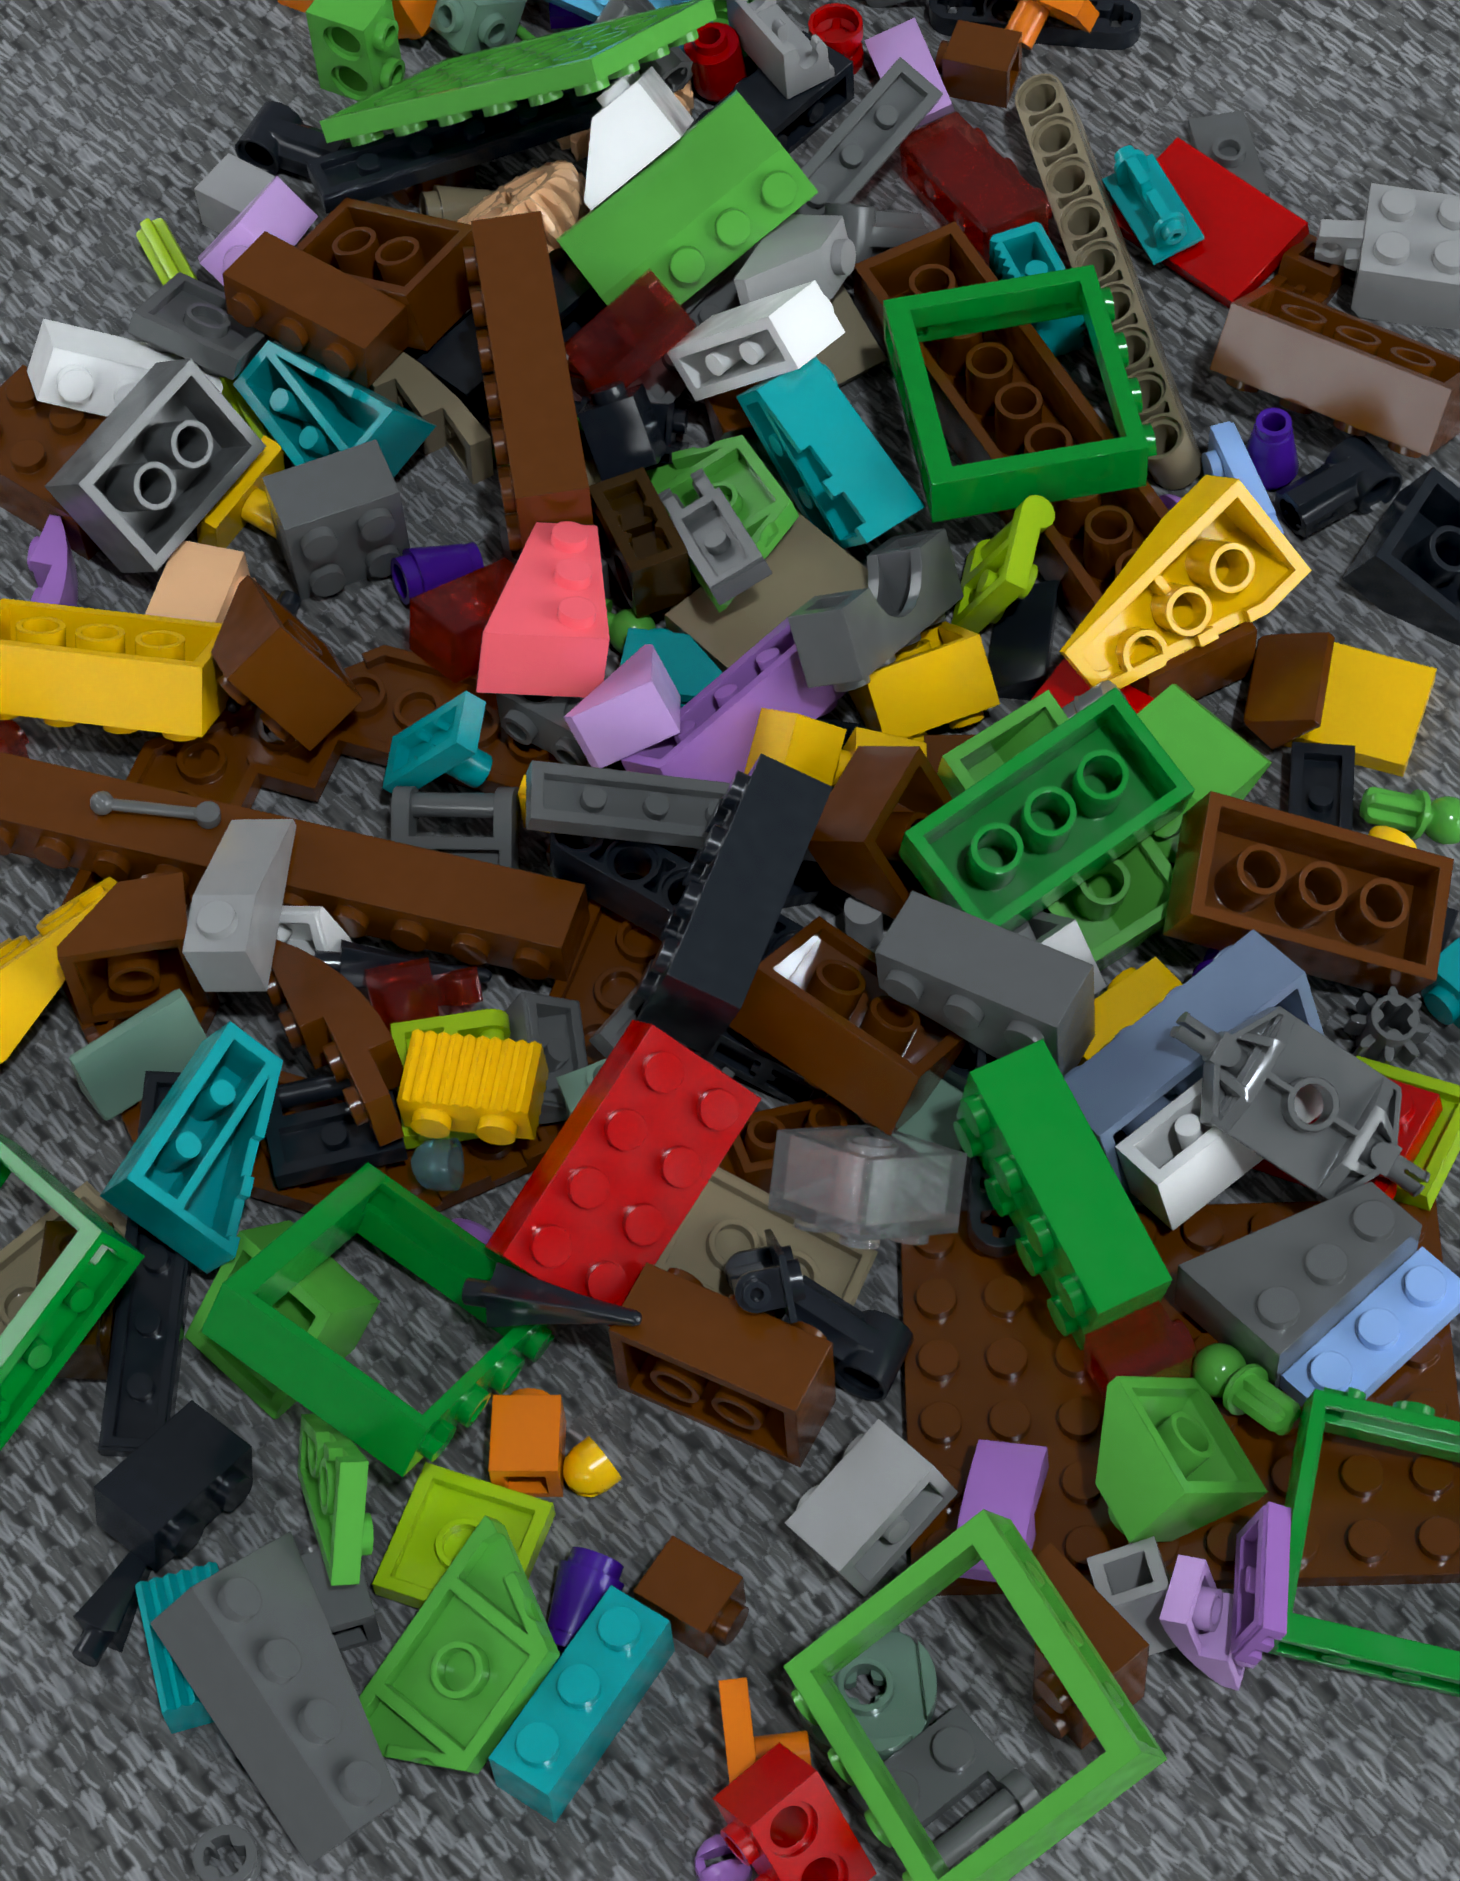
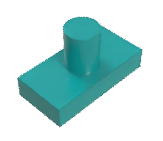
M465 691L393 736L382 788L390 793L393 792L396 786H416L419 789L444 773L472 788L480 786L489 775L493 762L491 755L478 748L486 701Z

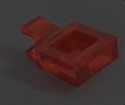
M426 957L365 969L371 1005L380 1015L390 1034L391 1023L440 1016L438 1006H462L483 1001L477 967L462 968L443 974L432 975L429 958Z

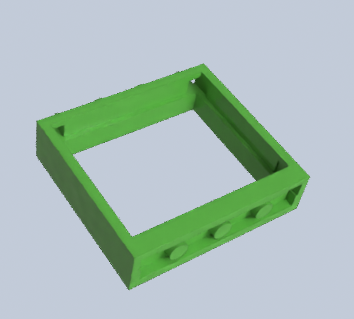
M985 1509L981 1510L783 1666L796 1687L791 1693L795 1705L811 1724L820 1726L832 1746L827 1754L833 1768L847 1784L857 1787L869 1809L864 1812L870 1829L885 1846L894 1848L905 1866L906 1871L902 1873L903 1881H1008L1167 1760L1158 1743L1012 1520ZM983 1560L1106 1752L949 1870L831 1677L979 1561Z

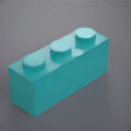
M611 1585L489 1756L496 1786L556 1823L675 1652L670 1620Z

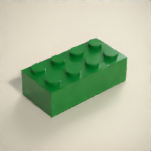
M1114 687L904 832L898 854L932 899L1013 932L1183 813L1195 789L1119 690Z
M1041 1039L970 1071L956 1115L958 1120L953 1123L956 1136L969 1158L978 1156L986 1173L990 1176V1178L984 1181V1185L995 1211L1001 1217L1009 1214L1014 1226L1017 1227L1021 1235L1015 1241L1018 1254L1031 1276L1040 1274L1052 1296L1047 1299V1306L1059 1332L1063 1336L1072 1334L1080 1351L1152 1318L1173 1279L1044 1040Z

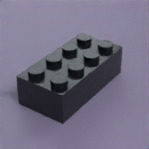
M762 753L748 775L739 770L736 771L725 796L720 797L708 821L705 832L709 834L701 851L698 850L687 870L682 882V886L686 888L678 905L674 904L658 939L662 941V944L655 959H651L638 984L635 995L645 999L636 1021L653 1024L676 1041L706 1055L710 1053L743 1005L829 798L832 786Z

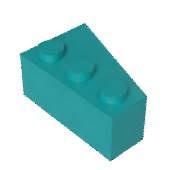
M269 340L233 383L295 466L376 439L394 478L436 427V425L347 377L342 378L336 375L325 365L300 352H292L284 346Z
M816 356L801 368L765 379L736 396L801 514L843 549L872 541L925 507L839 389L832 371L825 364L821 363Z
M231 1021L201 1042L100 1194V1197L206 1274L234 1259L240 1237H237L244 1203L251 1196L255 1179L251 1177L259 1142L265 1138L283 1060Z

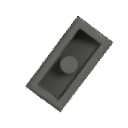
M521 992L505 1012L509 1016L510 1039L516 1042L522 1039L528 1043L537 1041L543 1046L549 1072L544 1100L541 1105L539 1124L567 1121L569 1117L556 1077L588 1066L580 1003L576 1000Z

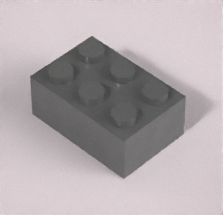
M191 358L157 362L45 485V488L122 573L157 572L265 449L266 445Z

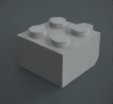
M1371 183L1363 220H1321L1314 259L1341 265L1356 271L1351 309L1360 318L1460 330V196Z

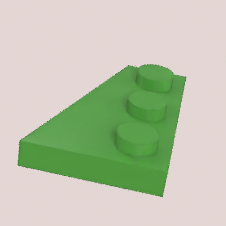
M301 1414L297 1474L331 1586L359 1584L361 1556L372 1554L374 1541L372 1517L369 1512L365 1513L369 1461L349 1438L315 1414Z

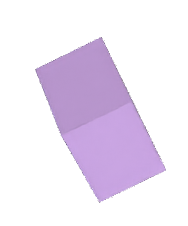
M645 644L568 712L564 719L591 767L603 768L680 733L681 696L653 644Z

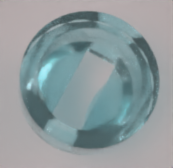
M458 1138L427 1140L415 1149L411 1158L412 1172L423 1187L434 1191H457L460 1189L464 1175V1156Z

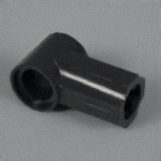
M269 101L264 103L235 144V152L238 158L256 167L268 170L267 172L275 175L281 168L310 178L306 164L307 160L342 150L352 145L348 138L327 143L323 130L304 124L299 115L289 106L280 102Z
M1353 435L1339 443L1331 451L1323 466L1276 491L1275 506L1281 515L1282 521L1296 536L1301 535L1306 538L1356 509H1359L1363 514H1369L1373 512L1370 507L1380 501L1384 504L1389 503L1401 489L1403 478L1365 436Z
M803 1275L806 1299L794 1301L797 1321L814 1326L825 1335L828 1341L833 1342L835 1382L846 1392L868 1401L884 1400L914 1341L913 1333L899 1319L877 1310L860 1311L806 1275ZM777 1309L773 1317L790 1324L784 1309Z

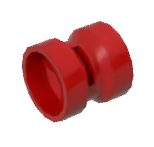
M840 3L826 4L817 8L810 15L808 34L811 36L818 35L827 46L852 60L853 74L855 75L862 68L864 62V49L861 42L863 38L861 14L855 8Z

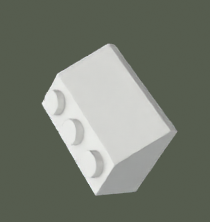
M652 66L641 75L636 71L618 78L596 98L602 105V108L592 117L584 193V203L590 210H593L679 140L694 121L693 117Z

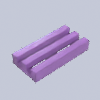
M1268 1501L1236 1534L1231 1654L1234 1660L1256 1666L1262 1660V1652L1269 1653L1273 1649L1274 1639L1281 1640L1287 1634L1292 1509L1290 1507Z

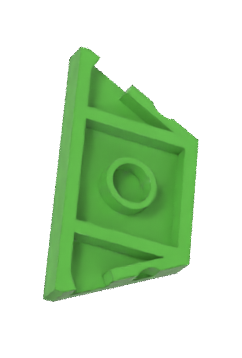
M743 435L716 441L705 448L692 447L672 452L673 464L645 470L657 494L670 488L672 493L677 494L684 507L700 499L692 485L693 480L690 475L702 468L713 487L721 489L764 559L767 558L799 517L790 498ZM689 556L692 575L717 611H723L735 597L719 605Z
M486 1515L483 1517L359 1696L383 1757L479 1774L491 1753L559 1658L558 1648L505 1525Z

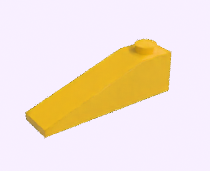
M1205 475L1160 520L1059 652L1090 689L1101 681L1107 680L1121 689L1166 666L1168 660L1196 646L1204 647L1219 639V634L1245 621L1253 622L1270 613L1312 570L1239 479Z
M110 876L47 914L37 924L36 929L40 934L28 940L23 935L13 940L8 938L0 943V1064L7 1060L66 980L57 958V946L117 883Z

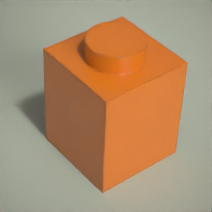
M536 1388L518 1389L513 1391L511 1395H493L488 1469L491 1483L533 1497H563V1463L565 1459L567 1421L561 1395H550L548 1392Z

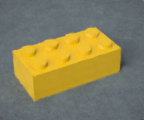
M2 598L0 600V720H10L24 716L41 718L45 724L54 727H70L83 723L103 726L106 732L113 734H130L142 730L162 733L164 738L172 741H190L198 737L202 738L227 707L226 704L230 696L217 680L223 673L211 654L223 623Z

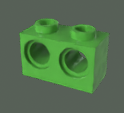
M314 0L306 11V17L321 89L361 101L403 80L405 63L401 59L398 41L399 26L394 17L392 0Z

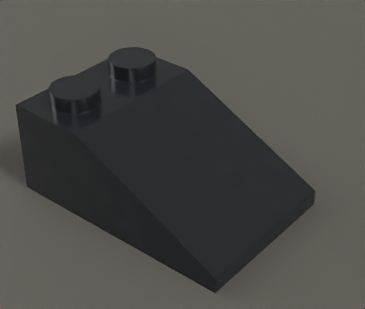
M1432 467L1399 491L1342 579L1383 612L1460 646V488Z

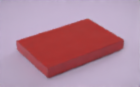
M1179 137L1156 159L1205 238L1161 261V263L1229 309L1232 302L1256 290L1281 264L1283 254L1292 246L1302 242L1309 234L1308 222ZM1114 203L1112 209L1123 237L1144 251Z

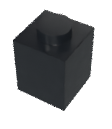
M616 381L591 391L589 394L592 400H589L577 415L601 480L604 481L642 467L646 468L658 464L667 448L644 384L641 383L625 388L623 381Z

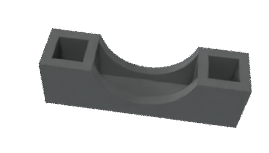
M945 528L891 537L867 555L868 588L814 596L788 616L808 688L833 685L835 692H845L860 688L870 682L869 675L876 669L893 663L896 660L895 653L900 649L921 640L920 633L924 629L946 619L945 612L961 600L964 595Z

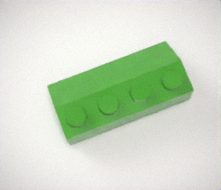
M736 90L686 131L679 140L593 210L588 212L556 240L632 337L638 341L815 196L818 190Z
M1047 690L944 754L941 758L937 775L951 797L955 798L1069 718L1050 691ZM1150 835L1045 908L1042 912L1076 919L1099 971H1102L1130 953L1165 925L1174 868Z

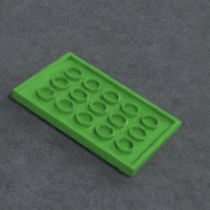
M691 0L447 58L319 122L327 143L349 138L352 147L384 137L383 130L393 129L395 137H400L428 127L427 121L437 119L439 126L445 127L471 118V111L482 109L485 117L501 114L517 107L516 100L528 98L529 104L532 107L561 98L563 96L562 90L574 88L576 96L587 95L610 86L609 80L620 78L640 70L639 64L650 62L670 54L669 48L698 39L697 29L717 19L712 0Z

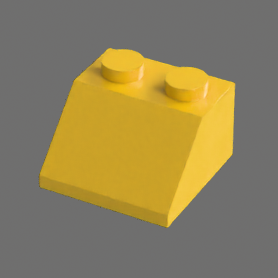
M946 621L927 627L920 633L921 640L903 647L895 653L896 660L893 663L878 668L871 673L868 684L848 691L866 728L923 742L924 735H927V730L947 723L951 729L962 728L984 719L983 710L1000 705V701L980 634Z

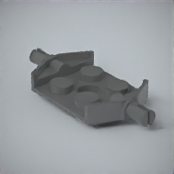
M1280 1006L1268 1007L1228 1032H1215L1192 1017L1187 1011L1177 1019L1176 1023L1180 1026H1173L1170 1036L1178 1039L1202 1055V1060L1205 1061L1203 1065L1200 1123L1205 1126H1215L1317 1193L1316 1199L1320 1202H1325L1364 1185L1376 1176L1386 1177L1407 1191L1412 1197L1419 1195L1425 1188L1420 1183H1428L1430 1173L1400 1155L1403 1148L1398 1145L1402 1091L1399 1085ZM1306 1085L1315 1087L1323 1098L1322 1114L1312 1124L1303 1122L1297 1116L1294 1106L1297 1092Z

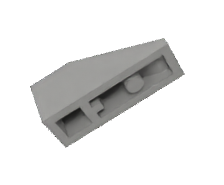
M293 819L231 820L192 897L182 953L205 992L267 991L296 831V824Z

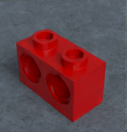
M780 1742L712 1798L728 1824L720 1831L721 1836L742 1863L746 1866L752 1864L758 1874V1877L753 1881H869L877 1874L818 1771Z

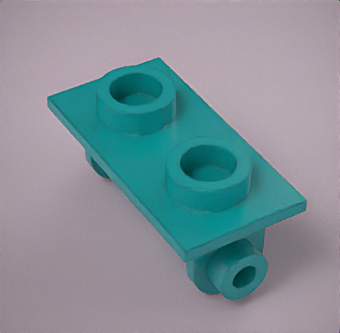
M1131 145L1120 148L1114 155L1116 162L1114 165L1115 173L1103 178L1102 183L1152 264L1155 265L1204 240V235L1154 155L1146 156L1142 150L1135 149Z

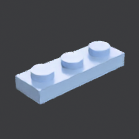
M1422 1246L1281 1375L1279 1387L1293 1400L1298 1402L1301 1407L1314 1389L1324 1391V1387L1344 1392L1349 1387L1363 1391L1367 1399L1460 1313V1278Z

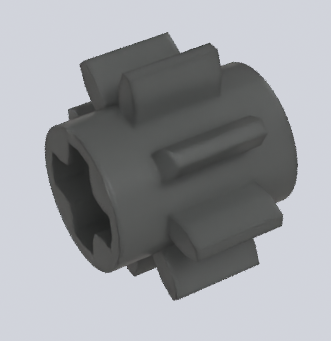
M1391 986L1384 997L1376 1000L1370 993L1365 992L1355 1005L1359 1014L1352 1015L1344 1026L1345 1032L1355 1035L1357 1048L1353 1055L1355 1057L1364 1056L1365 1058L1388 1065L1397 1057L1403 1064L1410 1066L1420 1054L1415 1044L1423 1043L1431 1033V1027L1420 1023L1418 1010L1422 1002L1420 1000L1411 1002L1409 999L1398 995L1396 986ZM1387 1026L1392 1028L1387 1033L1384 1030H1382Z

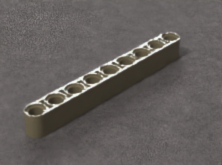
M1043 73L1032 76L1018 88L1015 96V105L1071 267L1094 265L1100 287H1109L1112 292L1115 321L1111 324L1114 333L1122 331L1125 335L1129 355V365L1125 368L1127 377H1137L1143 402L1142 413H1139L1142 424L1150 423L1152 425L1156 440L1157 455L1148 457L1147 470L1156 484L1164 489L1178 490L1185 488L1194 482L1200 474L1202 468L1201 453L1122 232L1113 212L1108 193L1102 183V177L1084 126L1058 77Z

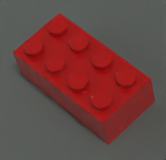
M632 1020L485 1247L534 1278L578 1294L622 1306L645 1264L649 1263L655 1266L761 1101V1098L653 1024Z

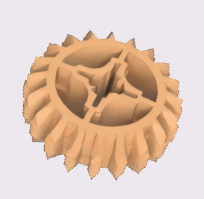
M566 160L546 162L541 167H533L527 173L516 176L509 183L499 186L495 192L483 197L480 203L470 208V211L458 219L457 222L471 225V221L541 211L548 253H550L554 249L561 247L556 239L591 211L584 203L586 179L582 173H578L572 162H567Z

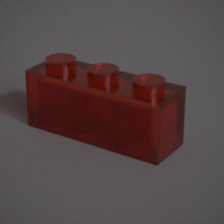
M957 111L911 132L899 146L904 181L945 225L954 221L957 223L988 266L990 239L994 234L1036 221L1042 224L1049 237L1048 220L1052 217V210L1044 192L1038 187L1033 188L1019 174L1014 162L1008 157L1003 158L989 144L983 131L977 127L973 128Z

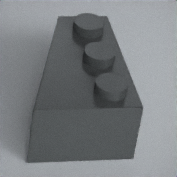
M915 891L911 892L875 951L879 988L886 991L896 1001L911 1006L996 1059L1043 1039L1064 1077L1071 1069L1078 1066L1095 1036L1094 965Z
M1368 1182L1178 1265L1174 1303L1219 1343H1225L1236 1348L1243 1355L1247 1365L1256 1363L1263 1367L1268 1373V1382L1278 1388L1281 1375L1417 1251L1422 1224L1374 1183Z

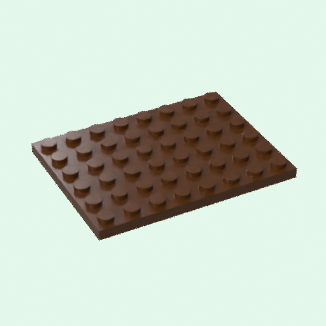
M1436 1199L1430 1211L1395 1201L1422 1224L1417 1251L1423 1246L1443 1263ZM1322 1202L1206 1204L1173 1231L1146 1206H1133L1173 1280L1152 1318L1080 1351L1072 1334L1063 1336L1057 1329L1047 1306V1299L1052 1296L1040 1274L1036 1276L1029 1274L1020 1259L1018 1251L1008 1256L993 1257L983 1254L974 1247L968 1237L967 1211L900 1213L903 1323L913 1333L914 1338L905 1357L907 1443L934 1465L958 1491L956 1496L911 1545V1565L957 1530L966 1483L979 1439L1044 1446L1048 1449L1049 1469L1034 1514L1036 1537L1032 1553L1039 1562L1040 1550L1051 1542L1095 1588L1086 1558L1132 1544L1112 1523L1108 1514V1505L1095 1484L1107 1384L1116 1376L1193 1378L1192 1364L1198 1352L1210 1344L1219 1342L1174 1303L1178 1265ZM992 1210L989 1220L981 1221L982 1224L991 1225L993 1236L998 1238L1005 1237L1008 1227L1014 1226L1013 1223L1005 1221L1004 1216H999L995 1210ZM1450 1322L1366 1400L1388 1406H1393V1403L1396 1401L1419 1402L1434 1408L1436 1417L1460 1422ZM1211 1397L1268 1492L1256 1502L1176 1540L1157 1542L1170 1580L1179 1554L1205 1559L1218 1589H1234L1236 1534L1268 1501L1285 1505L1300 1417L1294 1422L1289 1433L1278 1435L1274 1431L1266 1429L1246 1413L1243 1415H1233L1227 1411L1223 1405V1398ZM1324 1432L1297 1587L1460 1583V1463ZM958 1578L936 1596L1004 1593L997 1582Z

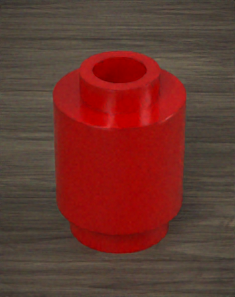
M712 22L697 29L699 38L684 44V51L693 61L691 72L693 73L692 81L696 92L710 102L719 103L733 90L741 79L748 75L737 32L727 24Z

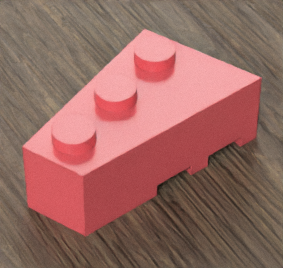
M572 521L559 523L536 522L483 631L477 693L585 698L604 681L610 636L597 525H581Z

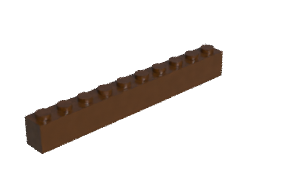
M0 752V855L2 856L9 853L38 859L41 863L52 868L65 869L69 866L95 872L104 879L110 876L117 882L139 879L141 876L150 873L173 874L183 872L189 894L193 895L231 820L293 819L296 824V831L282 905L323 906L349 937L359 938L367 935L392 941L399 947L409 951L419 952L427 949L453 955L458 960L469 965L480 966L487 963L513 969L520 975L530 979L542 980L548 977L567 982L590 921L585 884ZM98 791H106L113 798L189 807H197L202 802L212 801L220 808L221 822L215 828L205 829L200 827L196 820L121 811H112L107 815H97L90 808V798Z

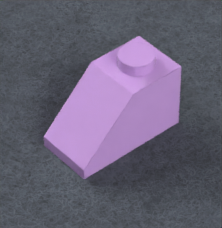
M276 175L198 256L199 262L224 286L222 274L264 231L295 246L318 218V215Z

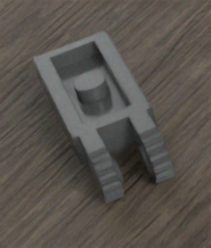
M701 468L690 475L693 480L692 485L700 499L684 507L677 494L672 493L670 488L659 493L658 496L685 544L691 560L718 604L722 605L773 573L721 489L713 487Z

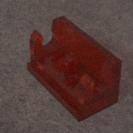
M649 268L564 343L565 351L571 363L594 389L616 381H623L625 388H627L697 325L690 313Z

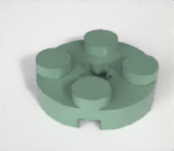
M839 1622L830 1625L827 1629H825L823 1632L819 1634V1637H821L824 1633H826ZM898 1625L831 1677L882 1761L891 1757L923 1732L935 1713L937 1677L933 1661L924 1646L919 1641L917 1645L910 1636L900 1632ZM862 1674L871 1675L874 1685L886 1687L885 1693L876 1696L874 1703L860 1704L858 1698H849L845 1689L856 1687L857 1676ZM796 1706L803 1727L812 1736L819 1749L827 1753L832 1746L820 1726L811 1724Z

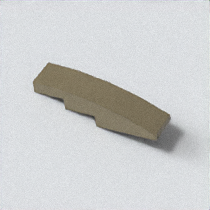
M403 351L375 380L369 389L436 425L435 429L420 445V449L425 456L446 446L473 485L493 476L491 436L454 393L421 363Z

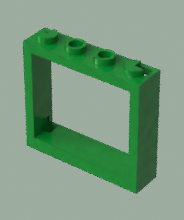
M1094 265L883 300L884 341L932 523L1014 509L1031 495L1043 496L1049 502L1146 486L1148 457L1157 455L1155 435L1150 423H1141L1139 413H1142L1143 402L1140 384L1137 377H1127L1125 368L1129 365V355L1126 338L1122 331L1114 333L1111 324L1115 321L1112 292L1109 287H1100ZM1083 315L1119 438L952 466L919 342Z
M1 1133L0 1188L13 1172L78 1232L0 1335V1451L145 1257L20 1145Z
M367 1162L222 1283L201 1332L401 1477H404L423 1457L431 1462L435 1461L453 1438L456 1432L455 1426L458 1423L466 1428L471 1426L487 1405L491 1397L490 1392L494 1390L502 1395L519 1375L525 1363L524 1359L528 1358L532 1362H536L549 1347L555 1336L548 1329L549 1324L492 1328L502 1335L503 1338L424 1414H421L272 1307L273 1304L356 1233L485 1324L487 1321L486 1308L465 1305L462 1301V1288L466 1279L471 1277L490 1281L497 1262L523 1272L486 1248L484 1243Z
M1324 1387V1391L1314 1389L1301 1408L1284 1505L1292 1508L1287 1634L1281 1640L1274 1639V1647L1269 1653L1460 1697V1651L1293 1613L1324 1432L1460 1463V1422L1436 1417L1434 1408L1419 1402L1396 1401L1393 1403V1406L1365 1400L1366 1394L1352 1387H1349L1345 1392Z

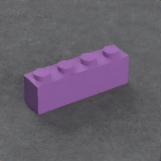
M787 617L680 709V733L621 759L625 770L630 772L731 783L737 770L743 773L745 771L761 708L798 713L817 719L831 712L837 706L838 699L847 691L835 692L833 685L808 688Z

